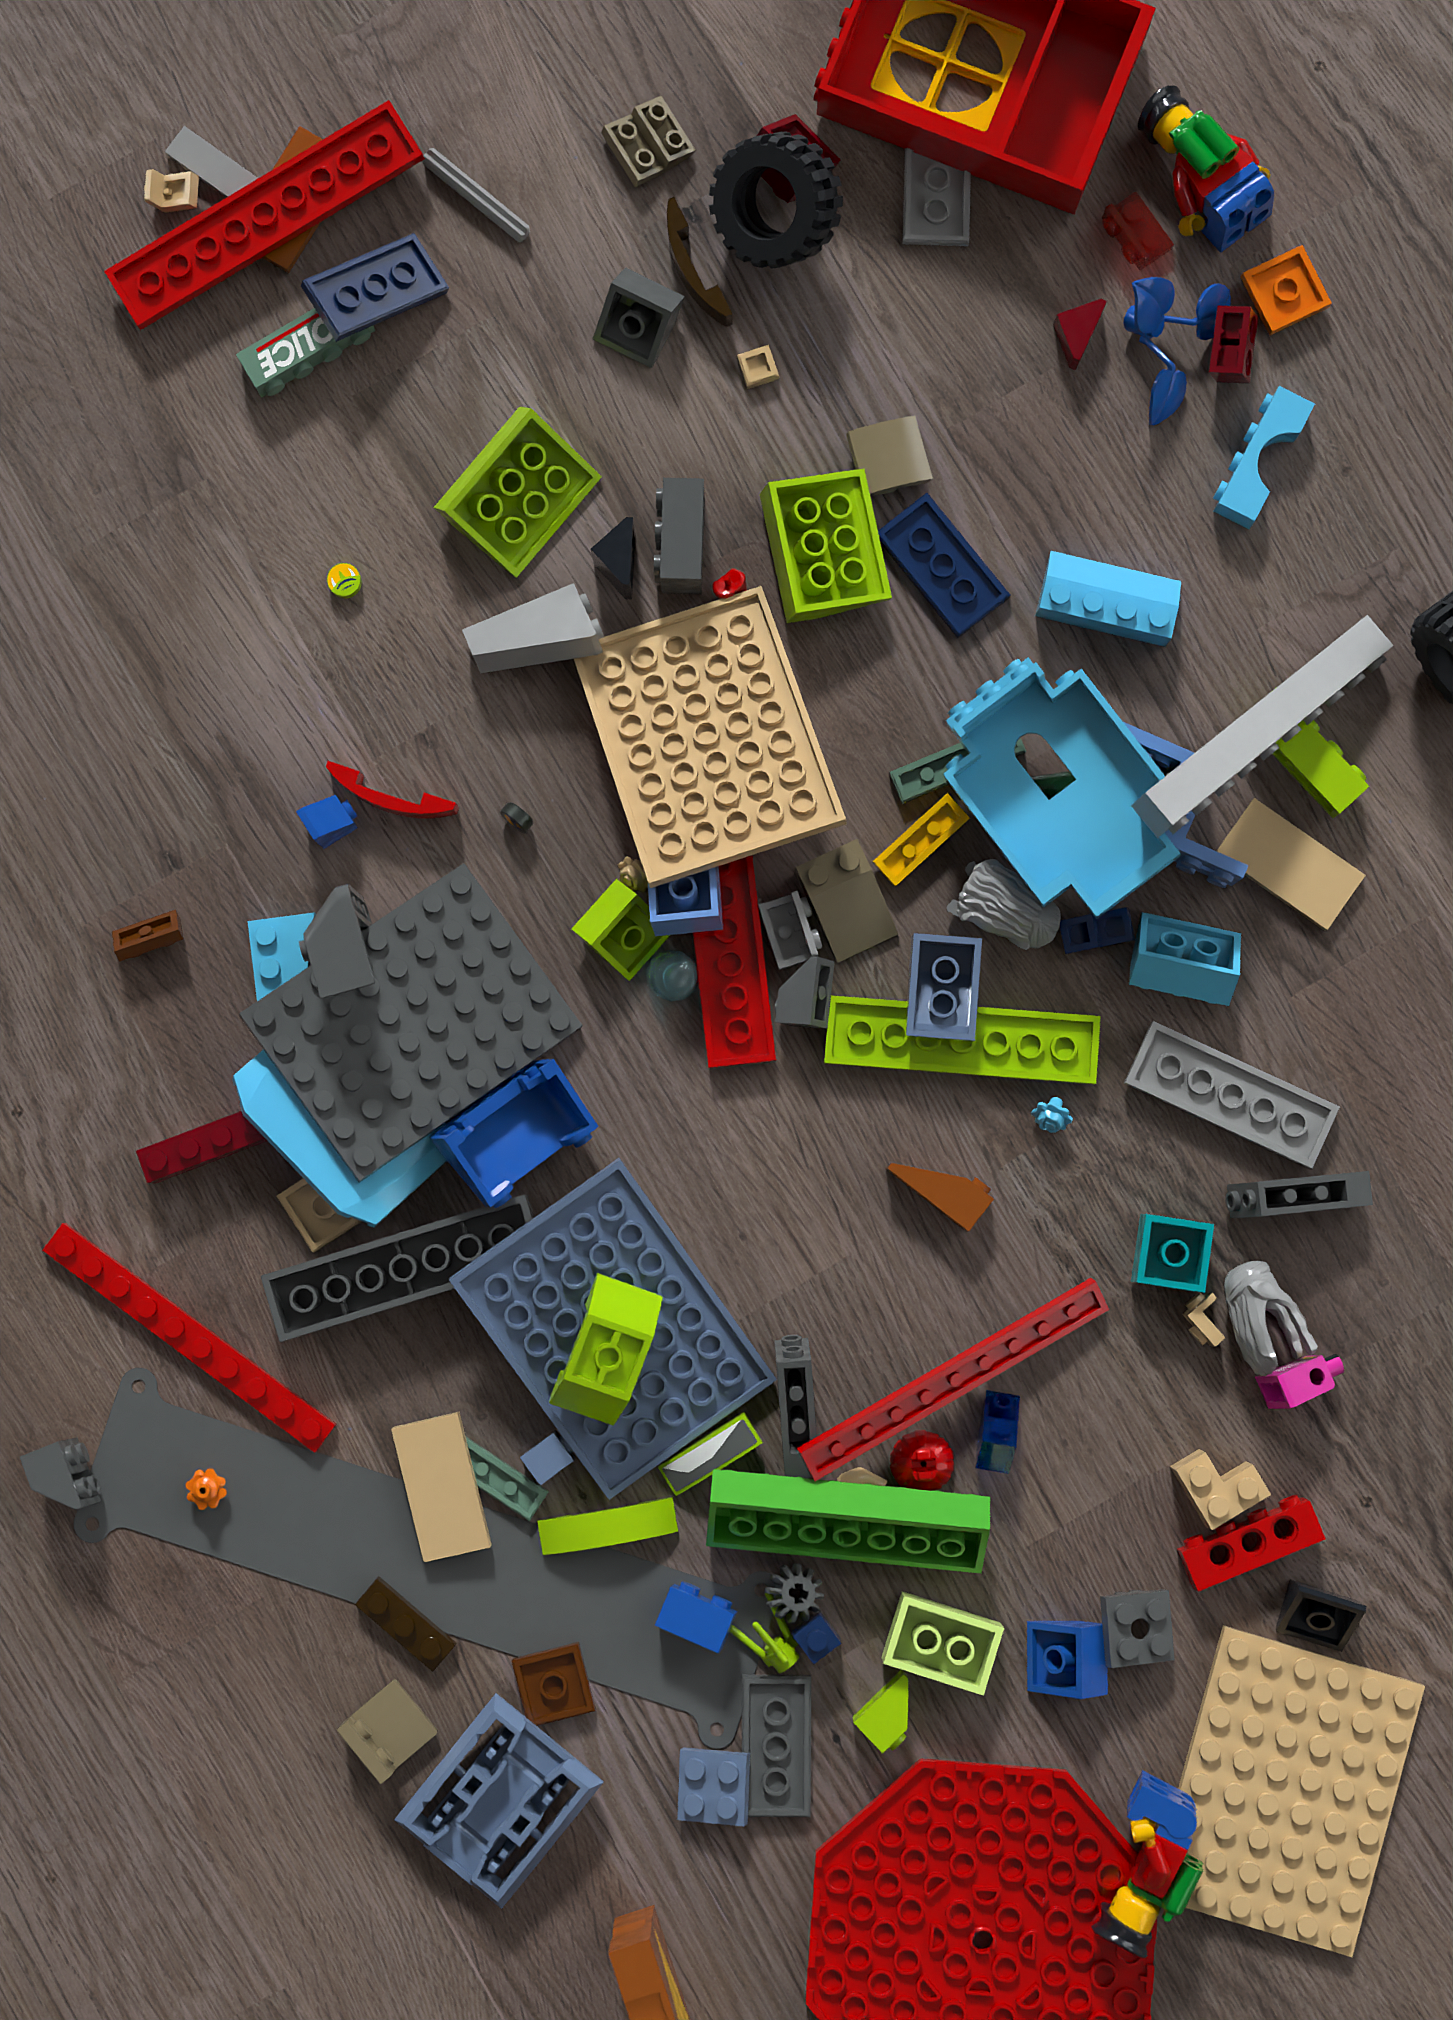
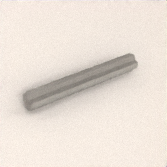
M430 148L424 154V166L517 242H523L530 233L529 225L436 149Z

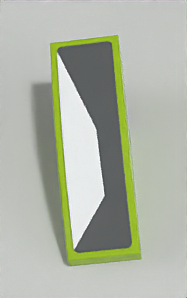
M743 1412L659 1465L658 1469L675 1496L711 1476L713 1469L721 1470L762 1444L763 1441Z

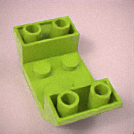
M597 1273L585 1304L587 1309L585 1318L564 1371L560 1370L548 1401L549 1404L614 1426L631 1398L649 1351L663 1297Z

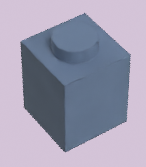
M556 1430L520 1457L540 1486L575 1460V1456L572 1454L574 1451L563 1436H559Z

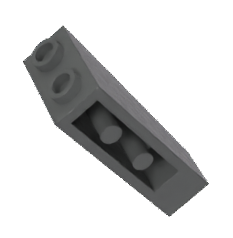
M1369 1171L1227 1185L1228 1192L1225 1197L1226 1207L1230 1211V1219L1373 1205Z
M786 1335L781 1340H774L784 1473L787 1477L812 1479L797 1450L798 1447L817 1437L808 1338H802L800 1335Z

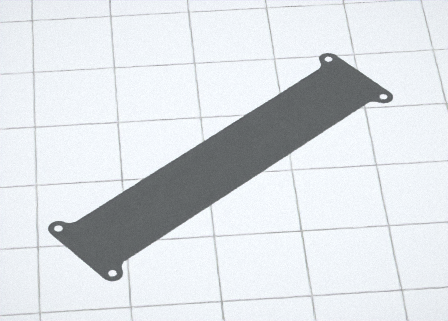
M133 1368L122 1377L90 1471L91 1475H95L100 1483L101 1494H99L101 1502L78 1509L74 1519L75 1533L81 1540L88 1543L102 1541L109 1532L116 1528H128L356 1603L376 1578L380 1576L443 1632L517 1657L579 1642L590 1681L691 1714L698 1724V1734L701 1741L706 1746L714 1749L724 1748L734 1739L742 1715V1674L754 1675L760 1657L730 1632L723 1649L716 1653L655 1626L668 1591L672 1585L680 1586L683 1581L700 1588L699 1595L711 1600L713 1595L732 1602L731 1608L738 1611L733 1625L760 1648H763L764 1641L752 1624L753 1622H758L768 1633L773 1617L771 1608L767 1606L768 1600L766 1596L758 1597L754 1592L755 1586L759 1583H763L767 1587H775L776 1584L769 1579L771 1574L768 1572H754L742 1584L729 1587L606 1546L543 1555L538 1524L483 1507L492 1543L490 1548L423 1562L404 1480L325 1454L314 1453L309 1449L169 1404L160 1397L155 1376L145 1368ZM135 1380H142L145 1383V1390L142 1393L133 1391L132 1384ZM212 1468L218 1476L226 1479L223 1488L227 1490V1495L220 1499L215 1509L207 1506L206 1509L200 1510L194 1502L188 1501L187 1494L190 1491L186 1488L185 1484L193 1478L196 1470L201 1469L205 1473L207 1469ZM90 1517H95L99 1521V1527L95 1531H90L86 1527V1521ZM713 1723L723 1725L724 1731L722 1735L714 1736L711 1734L710 1727Z

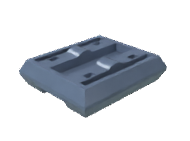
M495 1693L394 1820L471 1886L476 1887L502 1909L604 1781ZM497 1719L503 1725L467 1770H465L459 1763L476 1745L482 1734ZM498 1735H499V1737H498V1739L496 1740V1743H497L499 1746H501L500 1748L497 1747V1746L493 1743V1741L495 1740V1738H496ZM455 1772L460 1779L428 1818L425 1817L421 1812L450 1774ZM556 1779L555 1784H554L553 1787H552V1789H553L556 1793H553V1792L549 1789V1786H550V1785L553 1783V1781ZM571 1780L578 1787L543 1832H540L535 1827L541 1821L547 1808ZM446 1801L445 1805H444V1806L442 1807V1809L440 1810L439 1808H440V1807L442 1806V1804ZM529 1835L535 1838V1842L525 1851L503 1880L500 1879L495 1873L517 1846L520 1847ZM502 1846L501 1851L498 1854V1857L495 1856L496 1852Z

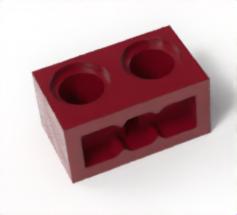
M1217 307L1209 373L1216 382L1250 384L1258 317L1252 307Z

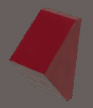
M1101 298L1056 315L1053 324L1069 368L1075 371L1107 303L1106 300Z

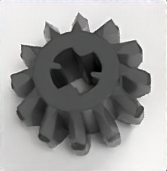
M794 1563L791 1570L787 1565L780 1566L781 1577L776 1574H771L769 1577L776 1585L775 1587L765 1588V1593L774 1594V1598L767 1602V1606L769 1608L778 1606L775 1617L782 1619L787 1615L788 1623H796L798 1616L802 1621L806 1622L809 1620L808 1610L814 1613H818L820 1610L818 1605L814 1603V1600L824 1599L823 1593L815 1592V1588L820 1587L822 1581L821 1579L811 1580L814 1574L812 1568H807L802 1572L801 1564ZM789 1590H800L799 1598L789 1596Z

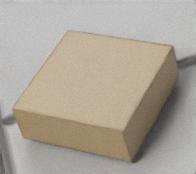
M769 345L737 355L747 389L779 379Z

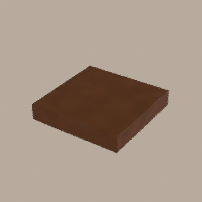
M579 1642L512 1659L525 1717L536 1726L596 1710Z

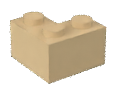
M1198 1449L1170 1466L1202 1522L1211 1530L1271 1495L1254 1465L1247 1461L1220 1476L1206 1452Z

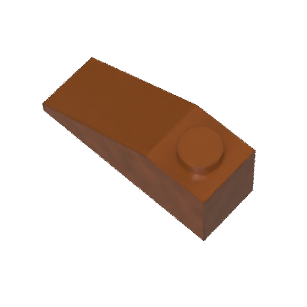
M890 1163L886 1168L887 1171L966 1232L971 1230L994 1200L988 1195L991 1189L976 1177L971 1182L964 1177Z

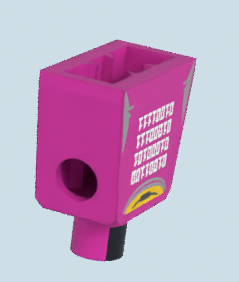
M1336 1354L1326 1358L1322 1355H1311L1277 1367L1272 1374L1266 1376L1258 1375L1255 1378L1268 1409H1291L1335 1388L1333 1377L1344 1373V1366Z

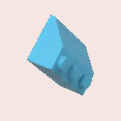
M1142 912L1130 964L1129 985L1166 992L1175 996L1203 1000L1212 1004L1217 1003L1229 1006L1240 976L1241 933Z

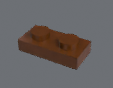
M176 909L112 931L114 953L119 962L183 940L181 919Z

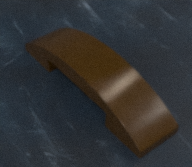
M675 197L668 199L667 229L671 256L675 268L685 288L696 303L709 316L725 327L733 324L732 312L718 284L707 290L705 289L682 243L683 240L689 238V225Z

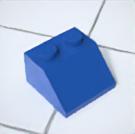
M1027 1621V1691L1077 1699L1108 1695V1667L1105 1664L1102 1624L1085 1621Z

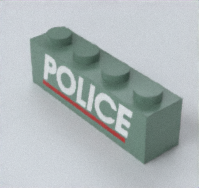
M315 308L240 351L236 356L261 398L265 395L272 396L282 391L285 384L294 378L302 379L308 376L314 370L313 367L321 362H331L337 359L342 354V350L350 345L364 343L371 337V333L375 331V328L371 326L336 342Z

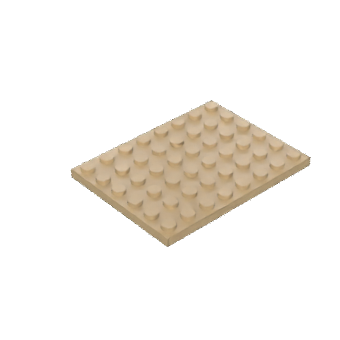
M762 586L599 639L603 653L574 658L650 888L847 824Z
M1223 1625L1178 1787L1179 1790L1191 1796L1195 1802L1197 1827L1192 1834L1193 1841L1187 1853L1199 1859L1203 1863L1202 1869L1204 1870L1186 1908L1352 1957L1425 1686L1421 1683Z

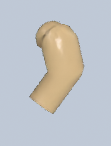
M862 1467L844 1472L837 1478L839 1482L886 1486L887 1480Z

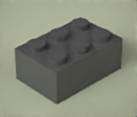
M663 477V488H656L657 517H662V522L655 521L656 550H661V555H654L655 583H661L662 593L702 594L704 479Z

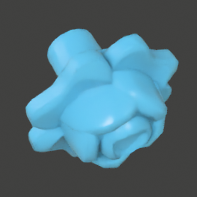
M1058 1097L1050 1098L1048 1104L1039 1102L1037 1108L1031 1112L1039 1127L1050 1133L1065 1130L1067 1125L1072 1123L1073 1120L1069 1115V1110L1062 1108L1063 1101Z

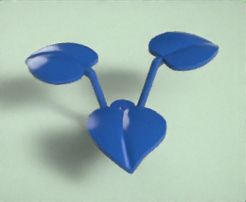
M1149 277L1132 282L1135 305L1131 306L1125 314L1124 328L1129 332L1140 335L1139 342L1147 345L1168 368V370H1161L1154 380L1150 396L1149 425H1156L1162 422L1178 409L1184 399L1187 385L1185 373L1180 370L1175 371V364L1150 339L1158 337L1162 333L1164 322L1191 326L1197 325L1196 335L1199 339H1212L1214 337L1217 307L1231 306L1230 290L1223 284L1216 283L1207 287L1198 300L1196 307L1197 317L1188 319L1164 315L1170 310L1174 302L1175 290L1171 281L1161 277Z

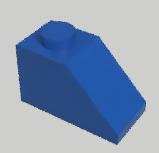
M336 795L296 811L313 840L323 849L358 828L353 821L358 815L348 800L341 802Z

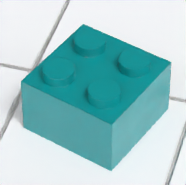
M1140 1214L1131 1282L1205 1293L1214 1224Z

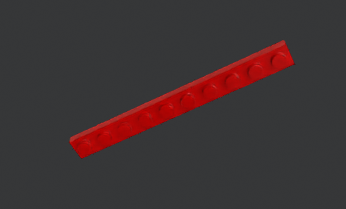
M67 1223L60 1225L42 1251L314 1453L319 1450L337 1425Z
M1092 1278L1087 1279L798 1447L797 1450L814 1481L819 1480L1108 1311L1109 1308L1097 1282Z

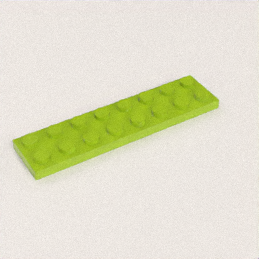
M831 995L824 1064L1096 1084L1101 1016L977 1007L975 1041L906 1036L908 1001Z

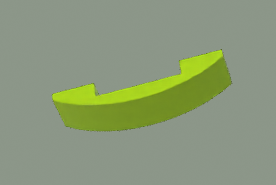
M673 1497L578 1515H565L537 1520L543 1555L616 1545L678 1532Z

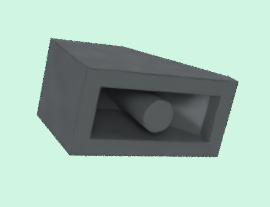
M811 956L779 988L778 999L775 1003L776 1023L793 1027L828 1028L835 961Z

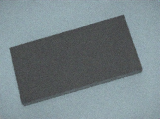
M742 1674L741 1752L750 1753L748 1817H811V1675Z

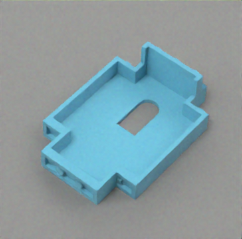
M1029 657L1023 662L1020 659H1016L1003 670L1005 675L995 683L992 680L987 681L976 690L975 693L978 696L968 704L965 701H961L948 712L950 717L946 720L947 726L969 754L966 757L959 754L948 762L945 766L947 771L943 775L1043 907L1072 887L1097 920L1180 857L1181 853L1167 835L1163 833L1157 838L1131 807L1135 801L1162 780L1165 775L1082 669L1075 674L1072 670L1066 672L1055 682L1058 687L1053 689L1045 679V673L1036 662L1033 664ZM1026 734H1037L1044 738L1076 779L1050 800L1047 799L1015 756L1016 743Z

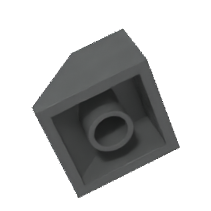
M625 267L611 282L593 340L652 368L676 323L685 296Z

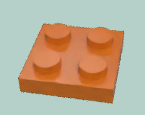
M1303 245L1243 272L1240 277L1269 335L1329 308L1332 304Z

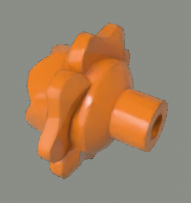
M212 1468L207 1469L205 1473L201 1469L196 1470L193 1478L185 1484L186 1488L190 1491L187 1494L188 1501L194 1502L200 1510L206 1509L207 1506L215 1509L220 1499L227 1495V1490L223 1488L226 1479L218 1476Z

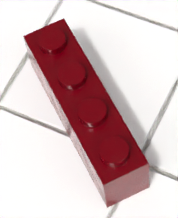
M240 1111L136 1151L147 1183L156 1184L267 1142V1140Z

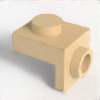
M154 169L147 170L144 200L164 213L197 208L199 176L191 171L163 175Z
M1199 1292L1192 1297L1185 1305L1188 1310L1182 1315L1193 1326L1189 1329V1332L1202 1346L1207 1342L1210 1346L1216 1347L1225 1337L1203 1313L1217 1299L1211 1292H1207L1205 1295Z

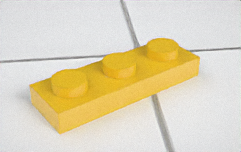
M947 793L876 857L872 863L895 887L968 821L970 817Z

